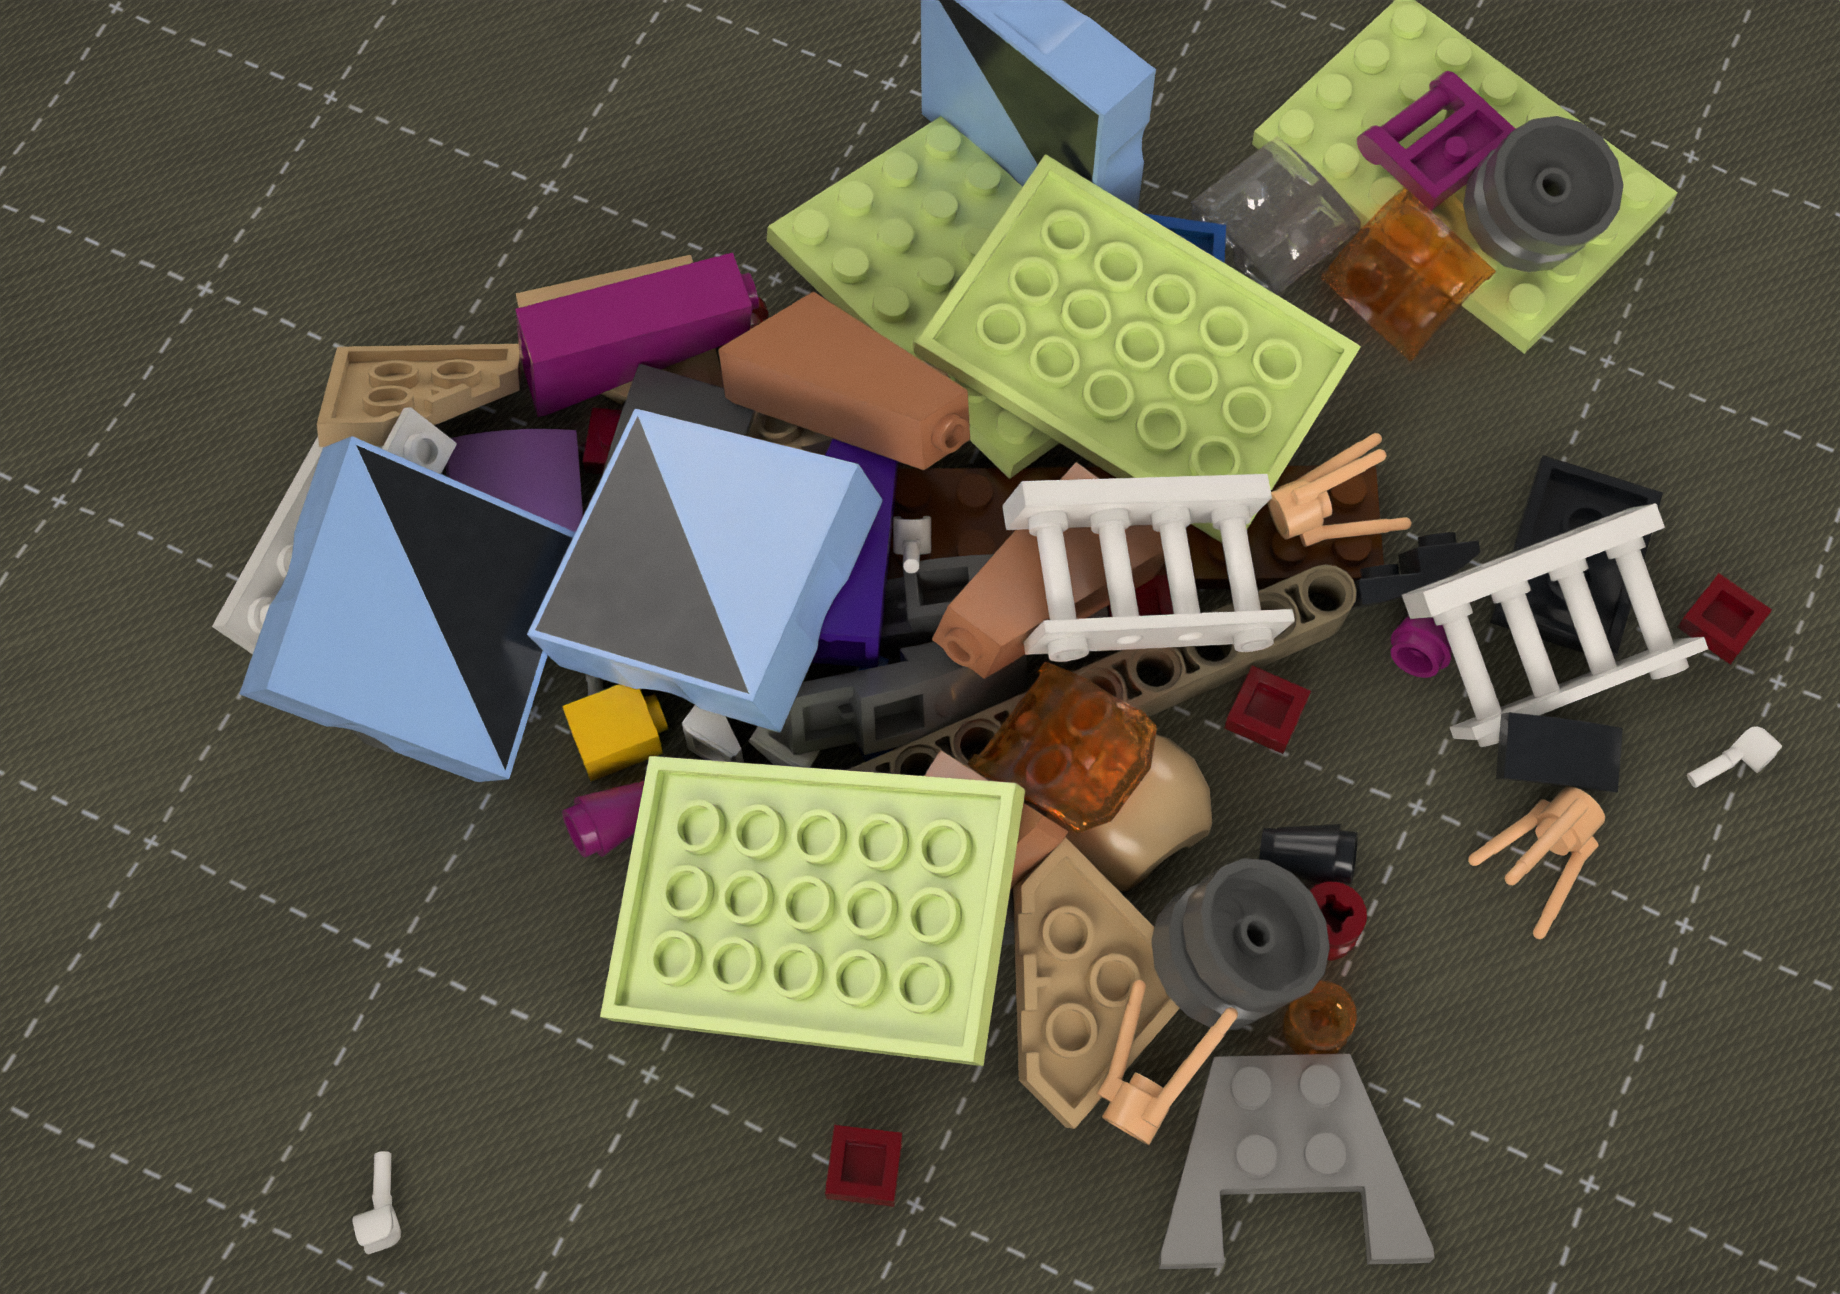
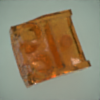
M1403 186L1341 250L1323 272L1321 279L1411 362L1432 335L1483 282L1493 276L1496 270Z
M1045 661L1038 670L1040 676L981 754H974L967 764L972 770L989 781L1017 783L1025 789L1024 800L1035 804L1050 815L1061 820L1074 832L1081 833L1111 822L1149 772L1152 764L1157 726L1143 711L1121 701L1087 678Z

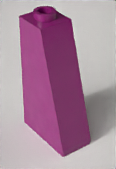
M732 252L516 308L520 363L537 416L541 417L633 381L639 363L661 370L729 343L749 331L752 310L759 308L758 295L751 274L749 272L740 274Z

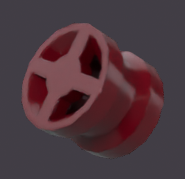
M1328 881L1315 885L1310 892L1313 894L1326 920L1330 946L1327 960L1333 961L1346 956L1356 945L1367 922V909L1362 897L1352 887L1341 882ZM1329 908H1331V911L1337 913L1340 917H1344L1345 919L1338 920L1335 916L1330 914Z

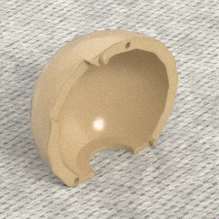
M1130 728L1104 731L1085 740L1059 763L1046 795L1047 818L1068 831L1065 837L1118 891H1128L1143 881L1160 863L1173 853L1186 846L1190 848L1208 836L1212 827L1210 788L1195 759L1170 738L1141 729Z

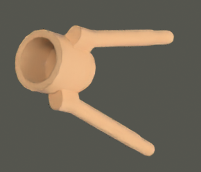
M1379 433L1371 434L1297 480L1279 486L1271 492L1272 499L1267 502L1269 511L1277 530L1284 539H1290L1299 535L1303 546L1307 547L1326 539L1388 533L1391 531L1407 530L1411 527L1412 522L1407 517L1323 525V518L1332 515V505L1327 490L1385 460L1386 452L1382 449L1375 450L1359 458L1382 442V436Z
M1566 786L1551 802L1541 799L1527 815L1469 856L1468 862L1472 866L1481 864L1536 826L1535 832L1538 840L1506 874L1505 882L1508 885L1517 884L1549 850L1558 855H1567L1569 851L1572 855L1533 930V935L1536 939H1543L1556 919L1584 862L1599 846L1593 835L1605 822L1604 812L1590 795L1581 789Z
M1136 980L1132 985L1128 1004H1126L1109 1073L1097 1094L1110 1102L1102 1116L1103 1119L1137 1140L1150 1145L1167 1115L1169 1107L1225 1036L1224 1034L1237 1019L1238 1012L1232 1007L1224 1011L1187 1059L1183 1061L1164 1088L1136 1072L1130 1082L1127 1083L1123 1081L1146 989L1144 981Z

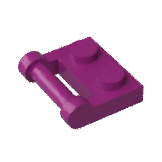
M1445 71L1431 81L1428 92L1381 127L1373 125L1361 133L1357 138V145L1367 161L1374 165H1381L1431 212L1465 186L1478 164L1516 128L1453 72ZM1443 109L1455 112L1407 149L1399 144L1400 141Z

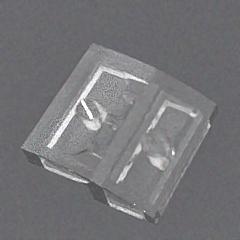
M1278 136L1191 201L1192 217L1196 221L1226 225L1225 243L1233 248L1234 265L1276 295L1361 229V221L1333 186L1306 159Z

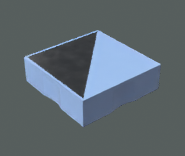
M921 0V90L923 116L931 122L940 116L943 117L996 161L1022 187L1046 154L1136 210L1138 209L1144 166L1142 137L1150 119L1155 68L1090 17L1072 8L1063 0Z
M635 408L527 635L561 667L634 689H651L672 693L688 700L700 709L780 733L817 651L819 635L826 613L838 592L847 582L883 500L859 464Z
M353 436L323 447L294 532L292 558L287 575L278 594L269 605L239 695L326 727L346 728L364 733L384 743L397 753L476 782L509 779L547 659V654L527 633L576 532Z

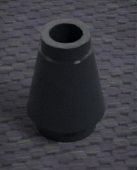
M1342 823L1277 827V829L1264 827L1259 860H1268L1293 873L1298 878L1317 884L1328 881L1352 885L1356 864L1358 832L1342 830Z

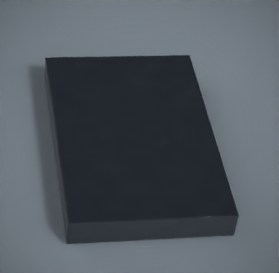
M1542 455L1511 553L1628 508L1656 503L1659 509L1663 492ZM1652 533L1643 536L1646 547L1640 549L1643 559H1645ZM1606 551L1585 558L1589 569L1583 571L1615 659L1628 619L1631 601L1616 559H1608ZM1549 573L1529 579L1528 583L1531 591L1525 594L1542 640L1584 653L1558 580L1551 581ZM1496 603L1490 623L1510 629L1501 603Z

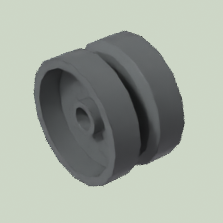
M1559 116L1532 119L1503 139L1498 147L1492 150L1478 164L1468 179L1463 203L1468 230L1482 251L1505 267L1528 273L1550 270L1574 256L1586 244L1608 228L1620 210L1624 184L1618 159L1604 138L1585 124Z
M1247 858L1219 868L1205 877L1199 884L1191 886L1173 897L1157 916L1151 939L1154 967L1167 995L1188 1017L1210 1028L1214 1026L1227 1008H1235L1238 1012V1017L1229 1029L1237 1030L1273 1013L1278 1008L1310 993L1325 974L1330 950L1326 920L1313 894L1293 873L1268 860Z

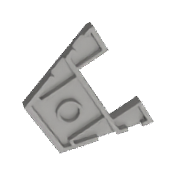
M1350 1054L1224 1056L1213 1058L1161 1248L1159 1269L1222 1268L1224 1265L1220 1195L1360 1192L1367 1265L1430 1263L1434 1259L1433 1245Z

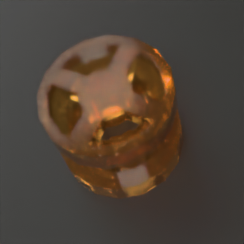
M1319 981L1310 993L1291 1002L1283 1019V1034L1288 1045L1298 1055L1337 1054L1347 1043L1357 1021L1356 1006L1351 995L1337 984L1329 981ZM1321 1009L1319 1012L1310 1013L1312 1010ZM1329 1016L1331 1017L1332 1025H1330Z

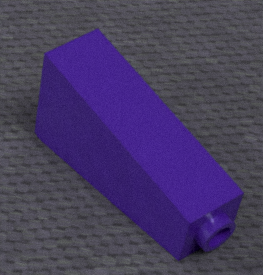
M833 438L825 456L859 464L883 501L847 582L838 592L826 613L819 635L817 651L811 663L875 668L879 664L898 461Z

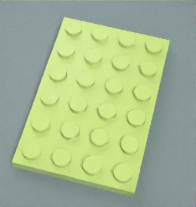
M1395 0L1254 131L1252 145L1525 354L1667 211L1678 192L1605 140L1618 159L1624 184L1620 210L1608 228L1586 244L1574 256L1553 269L1528 273L1501 265L1482 251L1468 230L1463 207L1467 184L1430 212L1381 165L1371 164L1363 157L1357 145L1358 136L1371 126L1377 125L1381 127L1428 92L1431 81L1445 71L1453 72L1516 129L1532 119L1552 116L1581 121L1416 0ZM1443 109L1400 141L1399 144L1407 149L1455 112Z
M940 116L770 224L767 230L766 241L826 300L913 356L933 365L913 352L915 342L1022 189V186L989 155ZM948 374L952 381L968 390L970 441L1009 479L1060 443Z
M1045 154L915 342L913 352L1116 478L1268 474L1270 490H1272L1361 346ZM1191 523L1222 543L1221 532L1213 528L1212 523Z
M649 756L600 1017L616 1022L983 1066L1025 789L1017 783Z

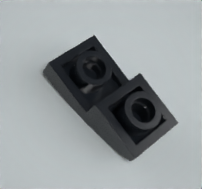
M1455 532L1417 537V548L1398 555L1401 575L1399 574L1398 564L1360 569L1361 579L1354 581L1357 592L1356 601L1351 610L1370 607L1400 598L1405 593L1449 577L1480 553L1479 540L1457 543Z
M1502 713L1496 779L1618 793L1623 728L1530 714Z

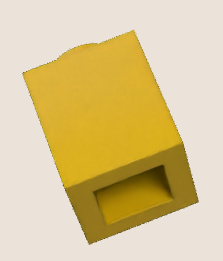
M619 684L562 706L590 781L648 760L649 756L663 754L658 733L668 730V725L655 693L643 698L640 689Z

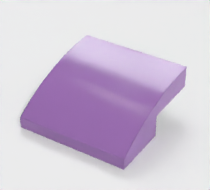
M502 430L451 438L457 445L446 464V477L571 531H577L583 518L576 430Z

